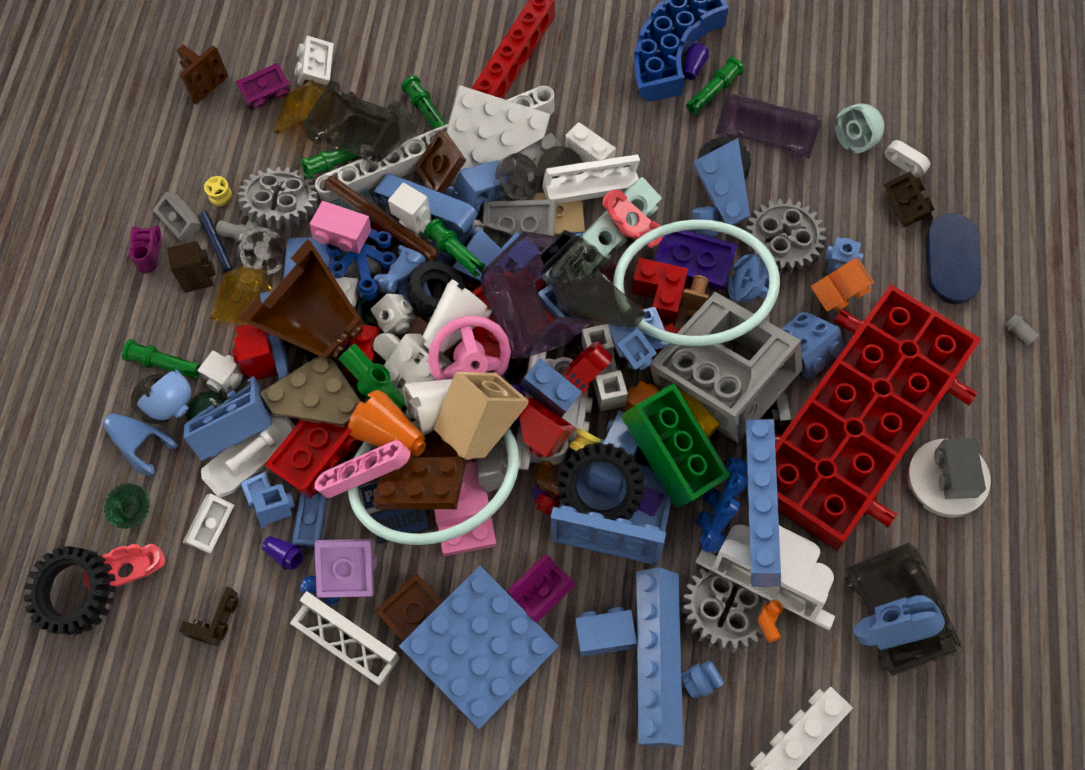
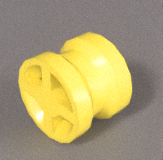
M214 176L205 182L204 190L213 205L221 207L230 203L233 194L225 178Z
M578 428L575 440L571 441L568 447L577 451L584 448L585 445H594L597 442H601V439Z

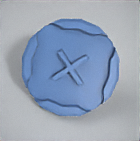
M753 254L741 257L732 269L735 271L733 277L730 276L728 279L730 298L741 304H747L757 296L766 299L769 290V275L767 274V267L763 259Z

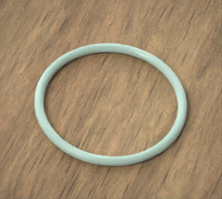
M684 220L655 228L632 243L623 253L617 264L613 288L616 302L621 312L640 331L657 340L675 345L708 346L733 340L759 325L770 313L777 300L780 288V275L771 252L761 241L747 231L713 220ZM685 230L717 231L744 241L761 256L769 274V290L766 299L758 311L742 324L710 335H680L652 326L639 317L631 308L626 299L623 285L628 264L639 250L664 235Z
M408 410L403 411L409 419H413L412 413L409 414ZM510 429L502 436L508 451V467L504 481L494 498L481 511L458 525L441 531L421 534L392 530L378 523L368 514L359 496V486L348 490L352 510L367 529L379 537L396 543L408 545L435 544L464 535L488 520L509 496L519 469V451L516 439ZM364 442L354 458L370 452L374 445Z

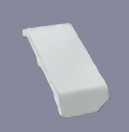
M271 412L272 426L260 434L256 433L246 438L238 445L226 448L201 469V478L216 496L222 498L234 493L241 487L240 482L252 478L265 467L266 461L295 427L288 417H276Z

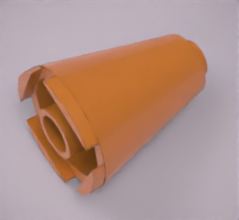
M380 390L369 393L368 396L371 398L366 403L361 401L350 418L348 428L352 430V433H349L350 436L376 447H381L397 440L410 451V458L419 456L426 447L424 434L387 394Z

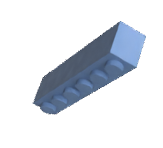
M774 419L746 420L751 587H781Z
M660 567L637 571L639 745L657 748L683 746L679 574Z

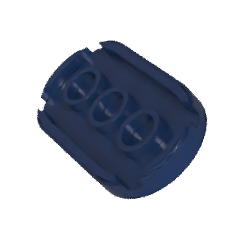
M955 213L943 214L932 222L927 233L929 286L934 294L936 292L940 296L941 300L951 304H962L973 298L981 287L979 232L975 224L967 217Z

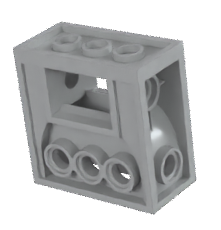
M714 292L677 334L701 336L720 333L742 324L752 317L754 313ZM763 320L744 335L724 343L708 346L671 344V346L664 347L650 364L654 385L661 391L675 383L678 389L680 388L696 398L720 423L716 430L739 443L746 435V420H759L802 370L801 340L766 320ZM734 340L756 354L748 361L726 347Z

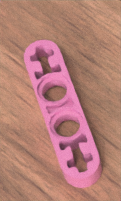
M392 441L323 472L315 482V489L325 498H331L399 469L409 460L410 451L400 441Z

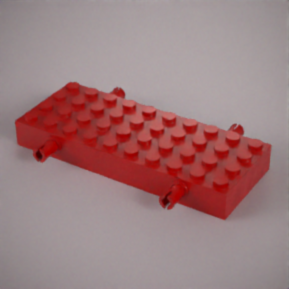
M892 284L887 288L867 318L862 321L845 311V309H841L834 323L853 333V337L784 433L779 436L775 434L778 512L836 551L846 541L862 515L868 514L885 525L886 528L893 522L897 513L876 501L877 497L875 496L944 394L947 395L949 393L967 406L972 403L978 394L977 391L958 381L959 377L957 375L981 341V338Z

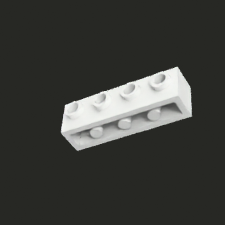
M829 687L825 692L819 689L808 700L811 707L805 713L800 709L789 721L793 726L786 734L781 730L770 741L773 748L766 755L761 751L750 763L753 767L752 770H797L853 707L832 687Z

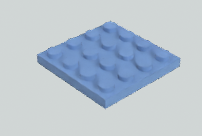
M479 566L399 645V648L473 725L480 729L559 645Z

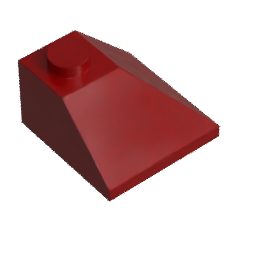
M526 398L529 401L528 405L519 415L523 441L530 446L529 451L540 458L543 456H553L574 433L576 427L537 399Z

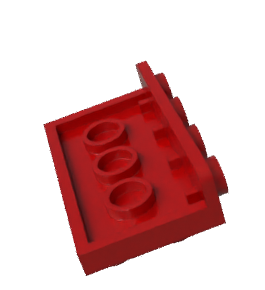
M299 421L264 465L311 499L315 494L319 493L315 489L317 478L323 472L342 464L343 458L348 452L353 451L357 447L359 440L350 436L349 433H352V430L348 427H337L334 424L323 422L319 424Z

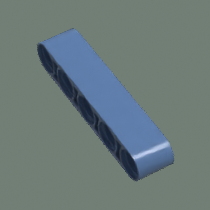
M386 174L373 191V196L379 202L389 206V198L404 182L428 197L432 220L440 219L446 229L460 235L465 234L478 215L477 211L466 202L392 174Z

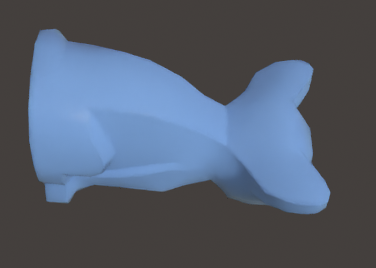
M400 245L398 247L399 257L390 266L389 272L387 274H378L373 280L377 282L379 289L384 294H395L398 283L409 279L416 266L418 267L421 263L427 262L426 258L419 252Z

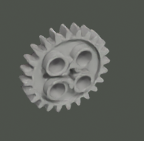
M277 167L276 171L267 168V173L258 170V176L250 174V180H243L244 186H239L238 200L240 210H243L244 216L249 215L250 222L257 219L258 226L265 222L267 228H270L272 224H276L277 229H280L281 224H285L287 228H290L291 222L299 225V219L307 221V214L313 215V209H317L318 192L316 186L313 185L312 179L307 180L305 174L299 176V170L290 173V168L288 167L285 171H281L280 167Z
M780 198L777 205H774L770 200L768 201L767 208L761 204L758 211L754 210L752 217L748 219L745 231L756 237L767 247L776 261L779 273H782L784 268H787L789 273H792L794 267L802 271L804 264L810 267L812 261H817L822 253L823 245L826 241V237H824L826 228H821L823 220H815L817 212L808 213L810 206L802 209L800 208V201L796 205H792L791 199H788L787 204H783ZM748 246V252L755 251L751 246Z
M700 569L698 577L692 576L690 580L691 585L687 584L685 588L687 594H684L682 602L687 604L683 606L682 613L690 614L686 617L685 624H694L691 634L700 632L699 642L707 638L710 640V649L717 643L719 644L720 652H723L725 647L729 646L731 652L735 653L738 645L743 651H746L748 643L755 646L758 638L763 639L765 635L758 623V616L763 605L766 602H770V600H765L766 598L709 569L707 572ZM714 586L723 588L725 593L717 592ZM736 587L738 589L722 628H719L717 623L732 588ZM740 598H746L751 605L743 604ZM704 609L713 611L715 617L706 615ZM730 621L737 622L741 629L732 627Z

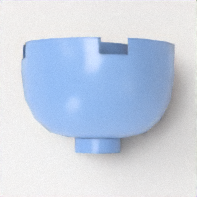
M176 369L175 372H169L151 387L152 390L149 393V397L144 394L137 402V406L151 418L167 420L175 416L178 419L189 409L186 404L191 398L190 384Z

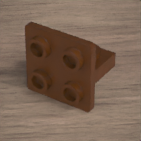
M184 44L177 50L181 59L180 64L185 69L180 73V77L192 102L198 104L213 89L224 82L228 77L227 71L218 49L214 45L208 48L201 56Z

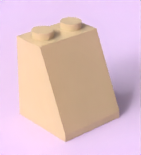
M455 372L433 429L442 437L444 442L451 445L457 451L458 456L466 460L485 458L526 408L529 401L497 373Z

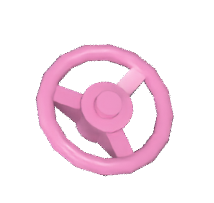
M465 316L452 320L438 331L430 344L428 363L431 375L435 380L453 379L455 372L485 373L493 371V373H497L502 377L508 368L511 355L509 339L499 324L486 317ZM471 326L483 327L492 332L499 342L500 358L485 355L482 344L474 339ZM460 328L462 342L454 350L455 362L442 371L438 360L440 347L448 335Z

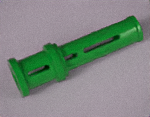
M735 57L728 58L727 64L722 69L716 70L713 79L686 103L687 110L691 112L694 109L692 115H697L723 88L730 87L732 80L736 76L742 75L745 71L741 61Z
M413 75L406 78L401 84L402 91L409 95L411 104L420 109L433 130L446 125V122L430 101V93L421 86L419 77Z
M365 139L329 153L321 151L317 156L308 159L303 157L300 159L302 170L308 179L313 178L314 174L323 171L330 172L333 166L372 154V144H368L370 141Z
M434 219L427 224L424 231L425 236L430 240H434L441 251H448L474 277L480 276L476 269L481 273L484 272L485 264L458 241L456 233L446 229L440 219Z
M129 339L122 349V360L124 361L132 360L139 362L146 368L155 366L174 372L177 369L182 375L195 380L200 375L197 368H200L201 364L159 352L155 346L149 345L147 347L137 344L133 339Z

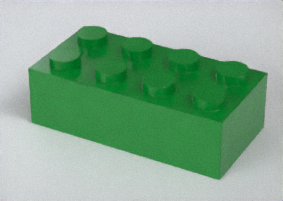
M675 383L620 415L676 509L695 500L731 476Z

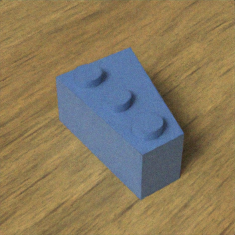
M737 138L695 160L693 163V167L714 207L717 208L721 221L733 226L748 220L750 217L740 146Z
M254 376L247 380L249 385L237 394L234 390L228 393L229 399L217 408L211 405L184 424V439L201 461L208 457L217 456L222 450L232 445H238L246 438L256 433L260 434L272 426L271 410L261 396L260 392L263 391V388Z

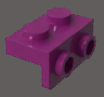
M278 63L236 81L248 108L254 107L257 109L267 104V100L274 97L276 99L283 98L291 90L290 83L286 80Z
M545 554L520 579L513 583L507 593L537 623L576 584L572 578L554 564L550 556Z

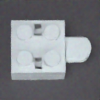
M383 333L375 338L373 349L386 361L383 366L390 372V382L402 395L405 384L436 381L431 375L428 363L429 349L423 345L426 340L422 338L421 334H405L402 340H400L393 333ZM439 351L438 360L443 371L453 362Z

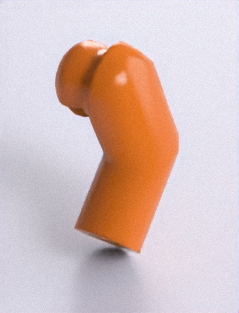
M775 599L766 602L758 616V623L768 643H773L781 638L775 622L779 614L782 613L783 606L780 601Z

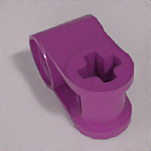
M133 226L130 232L129 256L138 271L150 273L158 265L159 249L162 243L160 227L153 226L152 228L139 229L138 226Z

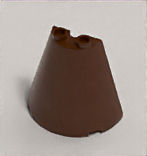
M307 239L290 258L296 263L294 268L263 303L255 298L238 318L247 324L323 358L333 357L337 360L346 351L345 345L351 339L355 340L362 333L363 327L360 326L361 319L312 242Z

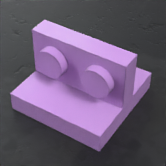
M372 539L315 541L317 598L373 596V571L377 566V554L373 555Z

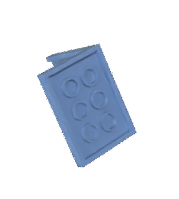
M588 465L581 469L576 480V488L581 500L587 506L597 510H609L623 501L626 495V481L619 497H615L589 487V475L586 474ZM640 465V471L644 475L643 483L645 487H649L664 495L655 516L652 517L637 510L630 520L618 518L614 521L605 519L602 514L589 512L588 515L578 513L576 509L564 504L561 505L560 503L559 508L553 507L551 514V540L560 544L658 566L666 536L665 530L671 499L653 469Z

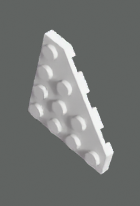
M461 85L458 86L446 132L466 158V162L460 171L485 162L489 163L495 160L501 162L544 138L550 114ZM458 174L453 179L450 185H455Z

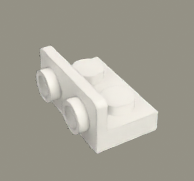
M307 36L304 43L299 44L297 57L300 58V62H297L294 73L295 76H298L297 85L302 86L304 80L328 85L334 43Z

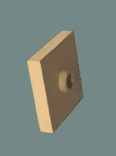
M533 193V200H546L545 193ZM582 200L557 204L555 238L564 230L571 233L585 232Z

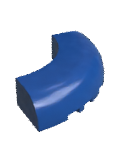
M665 0L664 2L661 1L652 10L651 16L644 22L640 30L634 54L635 79L640 97L648 101H657L682 95L684 83L681 67L682 59L688 48L695 41L715 29L726 26L729 9L726 0Z

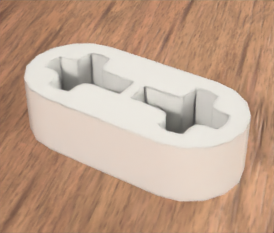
M892 141L885 150V156L890 162L906 172L911 171L915 177L923 176L930 167V161L925 155L902 141Z

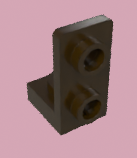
M225 588L211 626L200 620H194L193 624L183 621L179 632L187 638L218 647L220 640H223L227 634V622L230 614H233L238 606V593L233 588Z

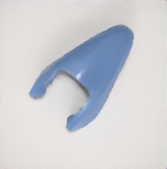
M109 414L103 421L104 428L129 464L143 475L153 476L155 474L154 466L146 464L145 461L137 458L135 454L136 450L149 435L153 434L159 437L161 442L166 443L168 449H176L178 447L176 440L169 433L136 419L119 414Z

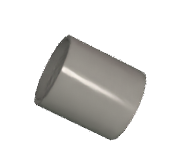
M220 220L216 226V233L220 236L234 239L238 246L245 251L256 253L267 233V229L262 224L258 226L255 221H247L246 225H235Z

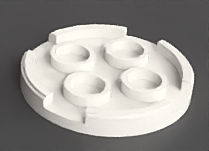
M944 439L930 441L920 447L909 462L907 469L909 489L912 490L915 497L924 505L923 507L936 515L955 518L973 512L985 501L990 490V473L984 459L980 455L986 490L978 498L945 499L944 491H941L939 487V476L943 474V471L939 465H936L934 459L935 449Z

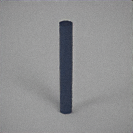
M203 211L199 214V218L225 274L232 273L234 271L233 266L216 233L208 212Z

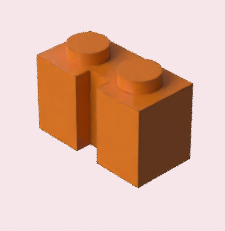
M856 257L810 287L827 312L832 309L838 312L849 305L847 300L852 296L856 295L857 298H860L870 292L869 286L875 282L860 259Z

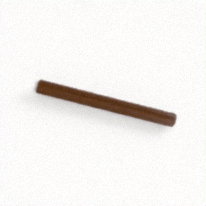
M329 176L325 180L326 189L361 214L369 216L371 221L410 249L422 254L427 261H434L438 257L439 253L435 247L334 176Z

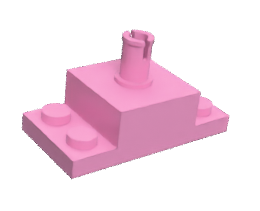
M477 458L465 459L466 467L457 509H434L439 531L468 520L489 503L487 492L482 489L478 480ZM492 517L464 535L441 542L443 556L496 547Z

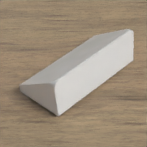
M211 493L206 495L183 540V544L211 554L234 504Z

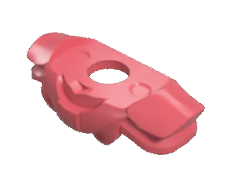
M611 190L605 195L602 204L620 229L621 234L625 237L637 240L647 232L660 227L659 224L651 221L632 204L622 191ZM629 212L637 215L638 222L635 226H630L626 221V216ZM664 236L648 243L647 246L653 248L660 243Z
M138 544L120 546L108 554L102 555L106 559L104 563L110 564L112 570L108 573L115 575L116 580L110 582V585L116 587L151 575L165 565V556L162 550L154 544H148L144 547H140ZM131 564L133 566L132 573L127 577H120L118 574L119 569L123 565ZM84 571V583L90 592L89 576Z

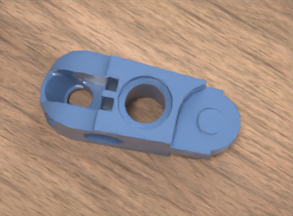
M916 595L908 599L904 597L875 607L876 614L863 618L854 627V634L862 645H878L879 649L883 650L937 635L943 629L945 619L939 607L932 599L924 595Z

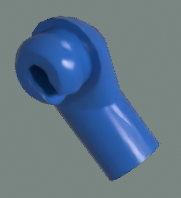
M310 575L303 579V582L300 584V590L303 594L306 591L310 594L313 592L317 593L316 576ZM323 597L328 606H332L340 600V597Z

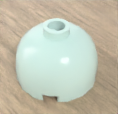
M863 103L855 104L844 108L837 116L839 120L838 125L835 126L836 136L846 150L850 147L855 151L853 153L858 154L871 149L881 140L884 133V120L880 112L873 106Z

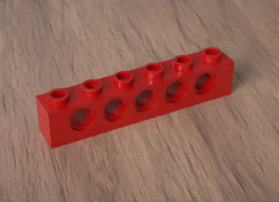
M528 0L471 89L501 99L504 98L554 20L555 0Z

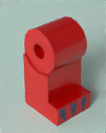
M596 341L582 351L561 373L583 394L589 388V383L611 363L613 356L599 341Z

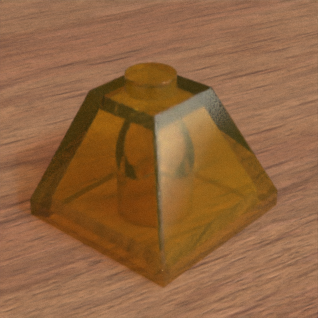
M314 80L290 92L286 97L274 132L279 134L328 116L333 109L332 102L335 95Z
M240 266L224 273L209 316L210 319L246 325L247 323L241 321L238 317L255 298L261 301L260 293L268 291L270 293L272 282L266 270Z

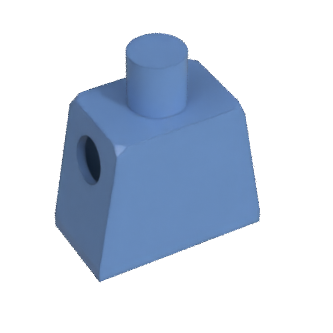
M478 229L466 248L485 264L484 272L481 273L476 269L480 276L474 277L459 261H456L452 268L458 270V273L463 278L478 281V284L482 285L504 269L502 266L509 256L486 233Z

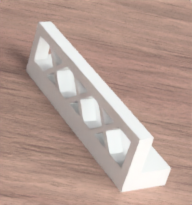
M637 154L547 168L542 184L546 199H555L557 204L605 197L611 190H620L624 193L633 183L639 180L636 170L640 158Z
M306 591L300 599L303 606L290 624L381 686L400 659L398 654ZM311 610L317 614L319 626L306 628L300 622L307 612ZM322 619L327 621L329 624L323 625ZM337 628L340 632L341 641L326 642L324 629ZM314 631H319V632H320V637H319L318 635H316L315 633H313V632H314ZM344 634H346L351 639L345 640ZM359 643L362 646L363 656L353 659L349 658L346 652V645ZM341 646L342 652L336 649L335 647ZM366 649L372 652L373 654L367 655ZM380 658L387 663L378 677L369 671L368 660ZM364 661V667L359 665L357 662Z

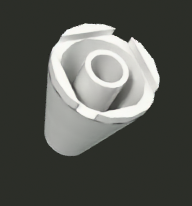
M451 280L447 284L422 336L426 340L423 345L430 349V344L438 331L452 320L465 316L488 318L492 311L486 309L487 306L469 290L464 288L462 291L457 287L459 283ZM460 328L446 337L440 347L441 353H444L461 339Z
M453 379L415 382L404 385L403 395L408 413H412L415 420L412 423L424 435L434 430L433 427Z

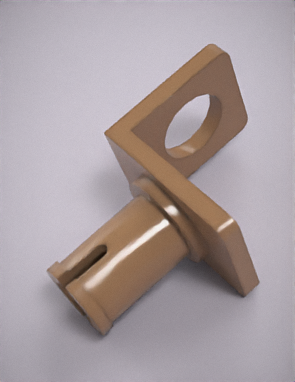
M701 275L694 276L690 290L684 289L680 310L675 323L676 329H681L684 326L682 319L685 316H693L708 300L709 295L705 294L709 280Z

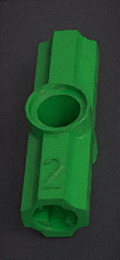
M356 344L349 347L338 358L358 380L357 387L361 394L369 397V393L380 390L387 394L400 410L406 406L404 396L390 382L391 376L388 369L381 364H373Z

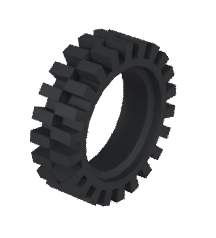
M597 442L594 445H585L584 448L578 449L570 456L561 469L562 471L558 478L559 486L557 487L558 493L561 495L560 503L561 505L564 504L565 506L572 507L582 514L588 515L589 512L602 514L605 519L616 521L618 518L630 520L639 508L643 498L645 485L643 483L644 475L640 471L641 467L639 463L634 461V456L631 453L627 454L624 448H617L612 443L603 444V442ZM607 462L617 467L623 474L626 481V495L623 501L616 507L609 510L593 509L587 506L578 495L576 488L578 474L581 469L590 463Z
M63 546V549H53V554L46 553L42 556L45 562L37 561L34 564L38 572L30 571L27 576L33 578L34 581L33 584L25 583L24 589L31 590V594L24 595V601L31 602L30 605L25 607L27 613H34L30 617L32 622L39 623L37 626L47 630V632L65 635L82 634V631L88 632L93 629L91 624L99 625L103 621L99 617L100 615H108L110 610L105 608V605H113L114 598H108L109 592L116 593V586L110 585V582L116 580L115 575L108 573L112 570L110 564L104 563L106 559L103 556L97 555L98 553L71 546ZM78 565L89 576V598L78 612L64 617L57 613L52 606L50 600L51 586L56 576L62 570Z

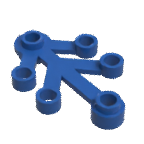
M371 228L368 238L375 241L377 246L382 249L390 247L392 243L391 235L386 231L377 232ZM382 238L388 239L385 242L380 241ZM364 243L359 254L351 251L346 252L340 261L331 263L330 271L334 278H342L345 276L347 268L357 258L361 278L357 286L358 294L363 300L369 301L378 296L379 290L377 282L371 278L367 256L380 263L384 269H390L396 258L392 252L382 253ZM326 244L327 254L330 257L341 255V249L330 250L336 246ZM386 259L392 260L391 262H385ZM336 268H342L341 271H334Z
M731 457L725 465L731 476L727 478L721 499L720 491L714 488L704 494L703 501L711 505L714 519L711 522L712 515L702 510L698 514L695 524L703 528L700 543H702V550L707 553L710 551L717 553L725 541V534L722 531L739 510L740 502L735 499L745 489L748 479L744 477L748 470L747 462L739 457Z

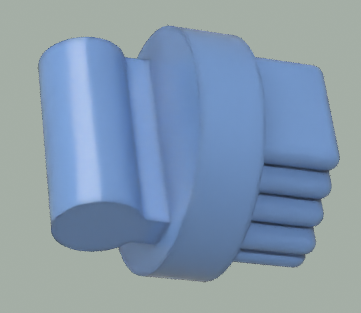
M707 206L692 210L693 218L691 220H713L719 222L716 207ZM695 230V233L705 236H718L717 231Z
M711 660L703 665L697 663L681 675L689 695L695 699L702 695L705 697L712 694L714 688L724 684L723 679Z

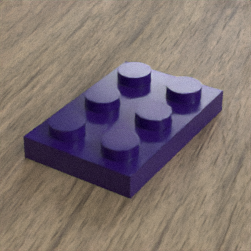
M687 230L664 235L660 241L654 261L688 268L687 281L693 282L694 276L701 275L709 280L708 287L723 291L737 244Z

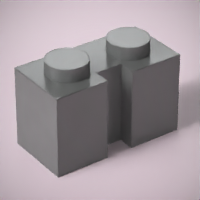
M944 439L935 449L934 459L936 465H939L943 471V474L939 476V487L941 491H944L945 499L978 498L986 490L977 439Z

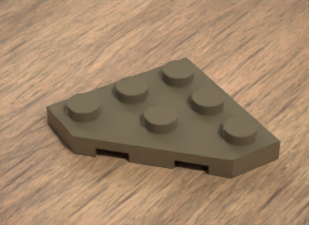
M318 356L260 392L269 409L276 417L285 418L286 416L298 418L300 421L319 424L323 422L343 428L348 427L350 418L360 403V400L332 357L326 359Z

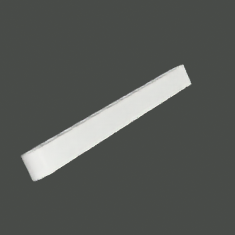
M540 86L507 99L508 101L550 115L554 112L555 108L554 91L548 86ZM448 124L321 175L315 182L320 201L331 204L343 201L331 191H326L324 182L329 176L336 177L358 194L376 188L386 174L402 177L416 171L414 167L439 129L446 132Z

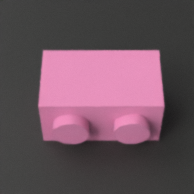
M325 201L321 202L309 224L312 238L321 244L328 243L345 252L351 251L357 254L360 253L371 232L369 216Z

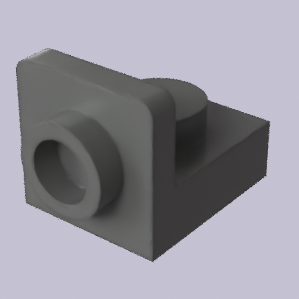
M782 393L765 412L771 413V419H774L778 435L783 434L791 423L786 393Z

